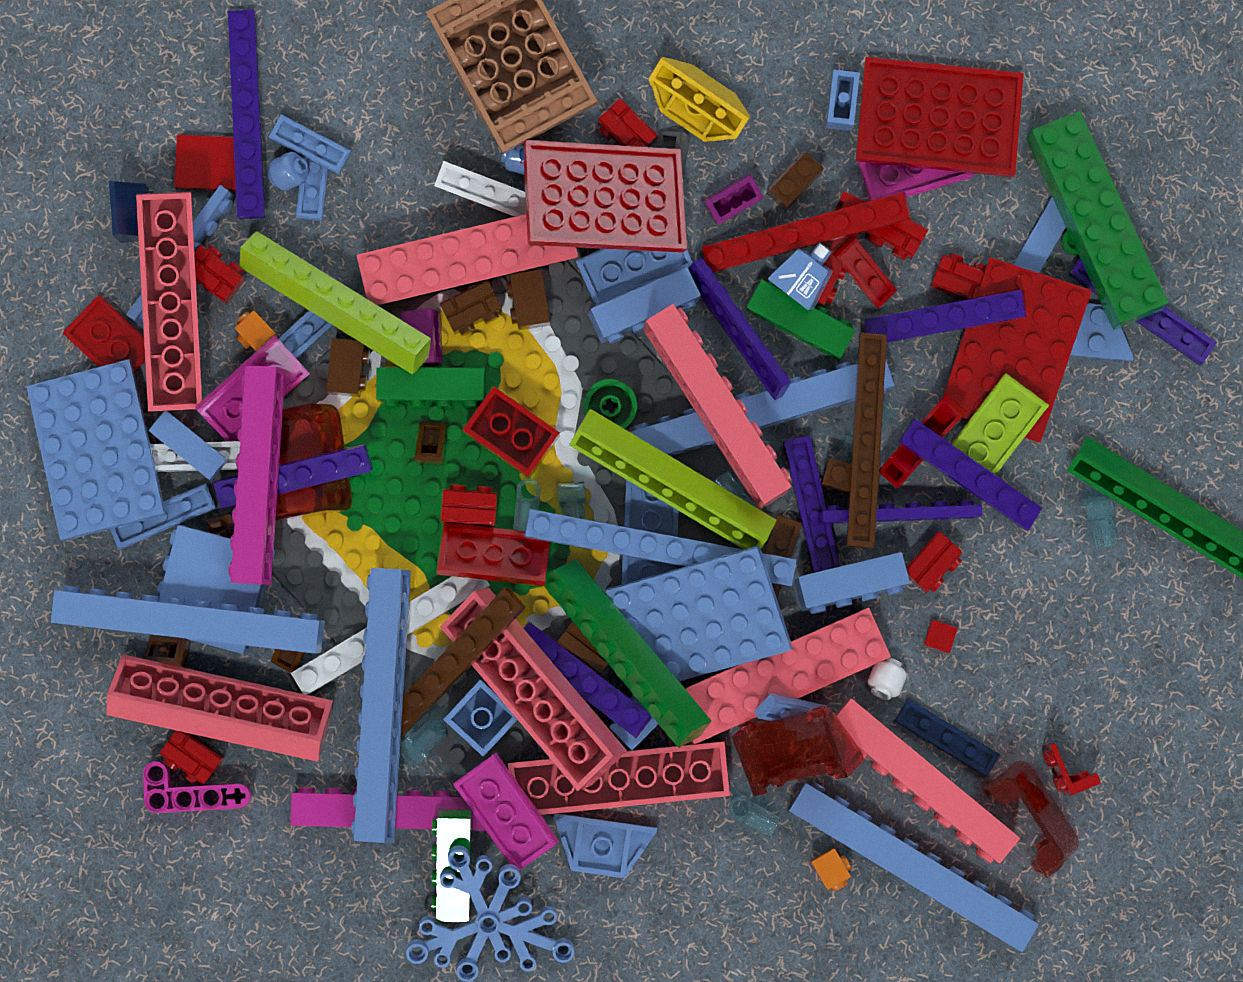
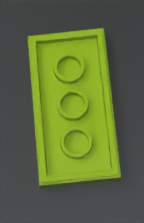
M1005 372L951 444L996 475L1049 404Z

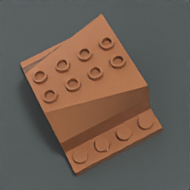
M447 0L426 11L456 76L490 135H493L503 154L523 144L525 140H530L598 104L596 97L542 0Z

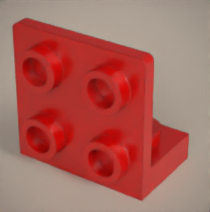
M1048 743L1044 745L1046 751L1042 752V756L1047 767H1053L1056 776L1052 777V780L1058 792L1072 796L1101 784L1098 774L1089 773L1088 770H1083L1069 776L1056 744Z

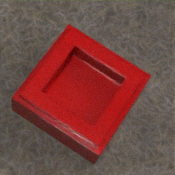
M931 620L924 646L950 653L958 628Z

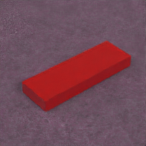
M850 236L833 253V256L876 308L879 309L897 291L855 237Z

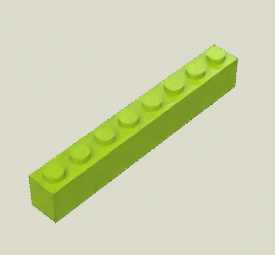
M258 231L240 247V268L412 375L429 358L431 338Z
M592 409L588 411L569 443V446L744 550L759 546L761 549L777 521L775 518Z

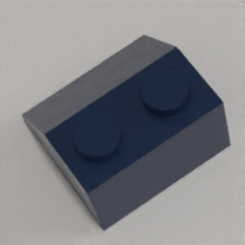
M110 181L112 234L120 243L138 242L136 194L154 192L149 191L146 184Z

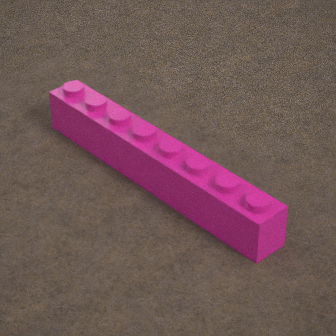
M245 366V373L242 374L241 378L244 393L239 406L242 423L238 429L240 452L236 457L238 480L234 484V494L237 497L236 507L232 512V520L235 526L234 534L230 540L233 556L228 572L231 577V583L271 585L285 370L275 366Z
M299 787L298 793H292L290 826L351 827L352 821L355 819L356 808L353 805V797L357 789H352V794H342L341 788H326L325 793H315V788ZM406 790V795H397L395 828L432 829V820L438 817L439 809H471L461 795L460 797H449L450 791H433V796H422L423 791ZM472 812L471 830L486 831Z

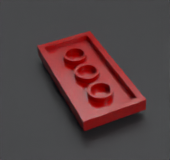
M444 522L437 575L545 586L550 542L524 537L525 531Z

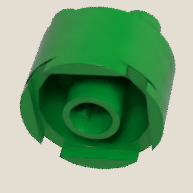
M615 379L601 380L595 383L585 396L583 403L584 415L586 416L588 411L592 409L623 429L628 430L634 423L637 415V399L632 389L623 382ZM608 401H611L612 405L618 406L614 409L613 414H610L608 410H603Z

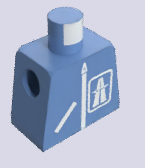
M821 242L818 243L811 254L805 249H798L768 279L807 310H813L833 272L824 264L832 251Z

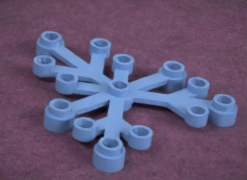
M460 845L454 846L449 850L448 863L451 868L459 870L462 879L456 877L454 871L447 869L440 874V884L444 888H454L470 894L478 912L475 916V921L452 930L435 924V920L432 917L425 916L419 921V930L424 935H434L435 937L425 941L420 939L412 940L406 947L407 959L414 964L424 962L428 957L429 951L441 947V949L434 953V963L438 967H446L450 963V955L456 941L477 933L466 958L459 960L456 966L457 976L464 982L473 981L478 976L477 959L488 936L494 947L496 960L507 962L510 959V947L504 944L500 933L510 936L519 956L520 968L524 971H532L536 966L535 956L529 953L525 942L553 951V957L561 963L569 962L574 957V946L570 940L565 938L554 940L530 931L542 925H552L556 922L557 913L553 907L546 906L539 915L514 925L505 922L520 915H529L532 911L531 901L526 897L519 898L515 905L500 911L509 889L516 887L520 882V871L515 865L506 864L500 868L498 872L499 885L489 907H487L480 888L486 874L492 869V860L486 855L479 856L476 859V870L473 875L469 867V851ZM461 852L463 857L455 858L454 854ZM483 861L489 864L485 868L479 866ZM507 871H512L514 875L511 877H506L504 873ZM445 876H451L453 880L450 882H446L443 880V878ZM525 903L528 905V908L523 910L519 906ZM546 913H552L553 917L547 919L544 917V915ZM485 918L493 919L489 924L483 922ZM424 923H430L432 924V927L426 929L422 925ZM562 945L568 947L565 951L558 949ZM419 946L422 949L419 952H415L412 948ZM501 950H505L508 952L504 956H500L498 954V952ZM440 955L447 957L444 961H440L437 958ZM530 959L532 964L526 966L523 964V961ZM464 965L472 966L469 970H465L462 967Z

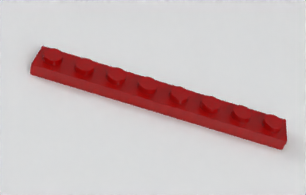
M901 192L704 246L702 251L706 265L713 272H718L814 246L819 242H829L912 218L906 193Z

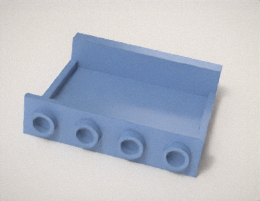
M178 525L177 530L174 529L170 537L172 549L170 556L167 555L165 558L163 570L166 573L164 580L158 585L156 595L159 596L158 601L168 602L169 598L185 599V604L195 605V601L211 602V607L221 608V604L238 605L237 610L248 612V607L261 608L267 585L231 583V577L228 572L233 556V550L230 546L231 538L189 528L185 525ZM273 549V559L276 549ZM188 639L241 654H249L251 646Z

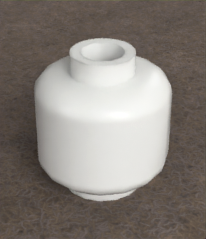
M888 658L886 661L874 664L868 678V686L871 688L873 695L884 700H890L891 697L900 695L907 673L901 667L902 664L899 661Z

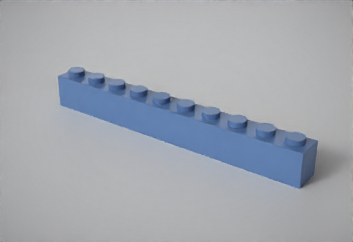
M851 361L837 365V370L828 373L826 369L811 373V378L801 380V377L789 379L791 382L783 397L776 400L771 397L765 387L760 389L761 393L750 395V392L736 395L734 398L735 400L740 399L748 411L745 415L750 423L754 421L760 429H764L855 401L857 364L852 365ZM887 361L885 363L884 392L892 390L894 387ZM693 408L684 411V416L675 419L673 415L658 419V424L648 426V423L632 427L633 431L630 432L669 456L715 443Z
M532 509L528 511L524 537L680 567L743 550ZM762 553L771 583L786 587L792 586L796 559Z
M371 568V574L367 578L369 601H367L365 606V614L368 617V621L363 635L366 653L362 659L364 682L360 687V696L363 701L362 710H360L358 716L361 733L357 740L359 764L355 768L357 791L353 797V805L356 808V812L351 826L354 841L394 843L411 571L403 569Z
M64 585L63 590H54L51 623L307 653H321L325 620H317V614L301 613V618L291 617V611L275 610L273 615L265 614L264 608L248 607L247 612L237 610L238 605L221 604V608L211 607V602L195 601V605L185 604V599L169 598L168 602L158 601L159 596L142 594V599L132 598V593L116 591V596L106 595V590L90 588L89 593L80 592V587Z
M814 781L810 785L807 783L803 784L788 811L1023 953L1039 925L1033 921L1035 915L1023 908L1019 912L1010 907L1012 902L1000 894L996 898L987 893L989 888L977 880L970 883L963 879L965 873L952 865L950 869L940 865L941 858L929 851L926 855L917 851L918 844L906 837L903 841L894 837L895 830L883 823L880 827L871 823L870 821L873 817L859 809L857 813L847 808L849 805L847 801L835 795L834 799L824 794L826 789Z

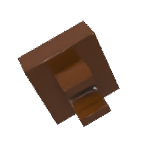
M232 512L206 520L210 533L231 538L234 534L235 523L232 520Z

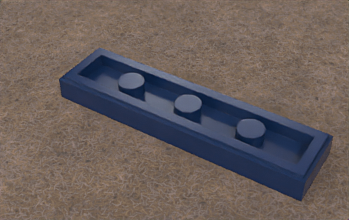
M907 698L894 722L986 778L1000 756L999 753Z

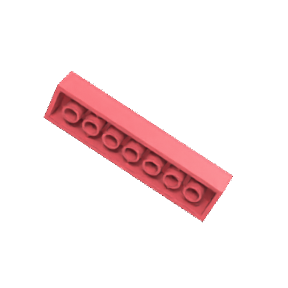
M191 192L136 194L148 411L196 409L195 407L202 401Z
M525 214L356 256L367 299L376 305H382L578 258L576 247L528 245L527 219Z
M672 304L646 320L643 331L757 508L761 510L785 495L792 487L790 485L792 479L784 467L780 469L775 462L777 455L769 444L765 446L761 440L762 432L754 421L750 423L745 414L748 411L740 399L735 400L730 392L733 388L729 380L725 376L721 377L715 369L718 367V364L711 353L706 355L701 345L704 343L696 330L691 332L686 324L689 320L682 308L677 309Z
M489 587L474 591L440 628L454 642L491 603L496 595ZM516 619L472 664L577 791L592 786L627 751Z
M870 608L863 609L791 641L793 646L791 651L736 665L685 688L712 720L703 734L691 741L690 744L699 743L757 717L754 711L771 693L798 699L890 658V653Z
M122 654L107 694V715L318 762L331 721L333 700Z
M852 698L847 699L827 723L831 727L829 732L835 738L842 742L845 739L850 742L852 746L849 749L861 759H865L867 756L873 761L871 767L882 776L887 774L894 779L891 784L903 794H907L909 791L915 797L912 801L922 810L928 811L931 809L936 814L933 819L944 828L949 829L951 826L957 832L954 836L966 846L973 844L978 848L975 853L985 862L1000 864L1020 840V837Z
M724 742L684 745L680 748L674 746L626 751L592 786L579 791L575 789L551 759L508 763L510 773L540 815L730 796Z

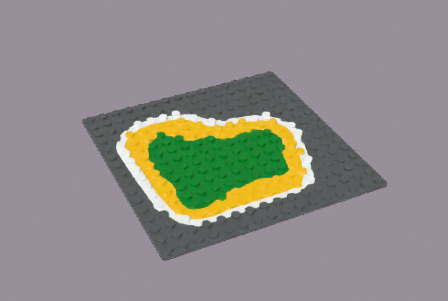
M488 207L466 228L514 216ZM566 260L515 272L522 273L542 269L550 326L519 330L518 324H512L510 308H515L514 298H508L506 282H511L510 274L486 279L489 281L501 305L502 312L498 313L500 317L488 324L482 321L474 325L476 329L464 336H461L460 333L454 334L439 303L486 280L379 305V307L400 320L401 311L430 308L440 311L443 364L421 366L420 368H484L485 398L493 386H495L560 432V437L530 479L463 432V428L478 407L466 408L463 407V403H452V407H436V403H425V407H410L409 402H399L398 407L382 406V402L376 400L377 367L400 366L369 348V364H364L363 375H367L366 391H361L360 397L331 395L326 392L330 350L307 370L310 374L284 397L279 465L366 443L373 470L368 473L277 495L274 549L276 551L272 572L310 614H317V620H325L324 629L337 644L367 628L368 617L365 614V606L367 601H369L367 578L371 574V568L411 571L409 602L427 592L430 588L432 589L452 577L437 575L444 523L441 522L443 489H449L450 485L466 486L465 491H476L478 486L491 487L492 492L498 494L496 526H472L525 531L528 511L532 509L624 527L626 479L569 446L585 418L583 403L587 392L595 383L605 379H615L630 387L637 399V415L634 423L627 430L629 432L633 431L632 427L642 423H648V426L658 424V419L665 416L673 415L674 419L684 416L683 412L693 407L672 375L631 331L623 334L624 338L610 344L609 341L601 344L588 316L590 309L595 307L584 280ZM348 334L342 338L347 340H356ZM608 401L603 410H608L610 414H613L614 409L618 406L612 405L611 401ZM419 422L446 423L444 465L416 463L415 450ZM716 443L671 456L757 508ZM220 470L212 481L199 471L191 474L190 481L195 487L205 483L208 484L217 505L216 510L220 515L233 512L236 505L225 508L220 507L213 483L216 480L238 475V470ZM782 496L761 509V511L776 518V515L780 516L788 509L789 503ZM679 511L678 537L742 549ZM550 542L545 583L553 570L576 559L605 594L608 588L621 585L622 555ZM487 580L490 584L489 588L496 596L504 588H509L526 606L516 618L523 628L530 622L557 643L573 622L544 586ZM462 603L407 635L403 695L453 643L440 626ZM362 663L357 666L362 670ZM608 664L599 676L603 678L612 670L611 666ZM472 665L413 726L459 779L495 753L498 754L505 766H507L508 763L534 741V738L523 725L517 721L483 757L443 720L479 680H482L489 686Z

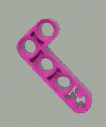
M151 762L146 765L143 771L144 803L146 808L152 813L236 809L246 807L252 801V790L245 784L172 788L170 768L163 762ZM155 766H159L163 770V778L160 781H155L151 777V770ZM224 788H227L226 794L237 793L238 788H240V792L245 793L246 797L241 799V804L238 803L237 799H226ZM210 790H215L219 795V800L215 805H210L206 801V794ZM184 791L190 793L192 797V802L188 807L182 806L179 802V796ZM156 793L164 796L165 803L161 808H156L152 803V798Z

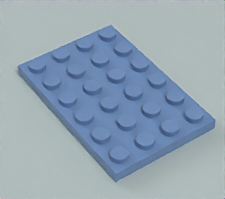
M130 359L27 386L61 541L166 515L137 382Z
M759 546L611 587L606 590L607 597L678 681L788 652L793 648Z

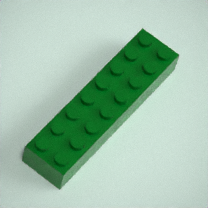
M1078 111L1033 129L1026 138V141L1113 330L1162 311L1169 302L1081 112Z

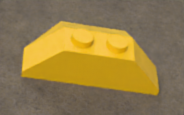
M662 57L648 79L653 88L660 112L704 142L737 139L751 117L734 92L693 64Z

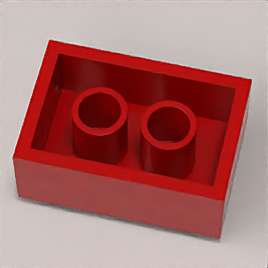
M493 386L463 428V432L528 479L531 478L560 437V432L495 386Z

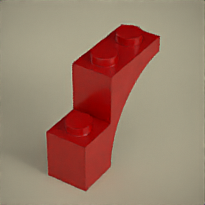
M945 395L920 423L943 438L966 411L948 395ZM901 444L881 466L879 472L898 489L923 459Z

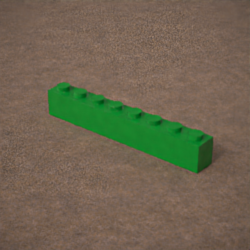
M1087 436L1074 454L1066 470L1067 472L1243 579L1242 530Z
M575 559L553 570L544 587L611 666L616 675L621 678L633 695L646 708L651 717L666 732L667 736L678 748L700 737L712 720L581 564Z

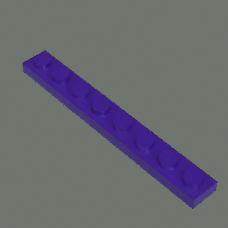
M255 10L228 11L237 218L239 220L265 218Z

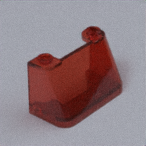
M309 403L283 409L279 465L345 449L341 418L338 409L334 405ZM349 477L278 494L275 521L349 510L352 505Z
M825 706L815 707L808 713L757 724L754 721H749L739 726L740 730L731 737L753 796L766 794V787L769 785L782 787L787 781L828 773L829 777L835 776V779L846 778L864 761L859 746L832 709H826Z
M1015 761L979 784L986 796L992 795L1001 803H1009L1019 797L1040 828L1045 839L1035 845L1037 855L1035 861L1031 864L1038 876L1048 878L1057 872L1076 852L1079 846V839L1028 762Z

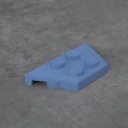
M1087 304L1070 356L1133 361V354L1122 328L1113 330L1102 305Z
M554 814V820L571 871L626 878L657 833V828Z

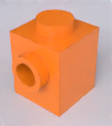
M254 310L251 313H244L236 321L238 325L234 329L239 333L236 339L246 349L251 346L255 351H258L274 335L278 337Z
M831 848L810 861L826 890L832 888L835 892L848 884L846 879L851 877L848 871L852 867L845 855L839 857L835 848Z

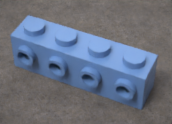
M686 267L590 309L588 316L601 344L606 341L612 344L623 339V334L633 330L634 333L643 331L646 320L672 304L677 309L682 308L684 312L697 306L696 302H698L701 295Z
M902 552L800 576L794 580L802 612L810 610L811 614L826 611V606L836 604L837 608L851 605L852 600L862 598V602L878 598V593L886 591L888 596L904 592L903 587L910 584Z

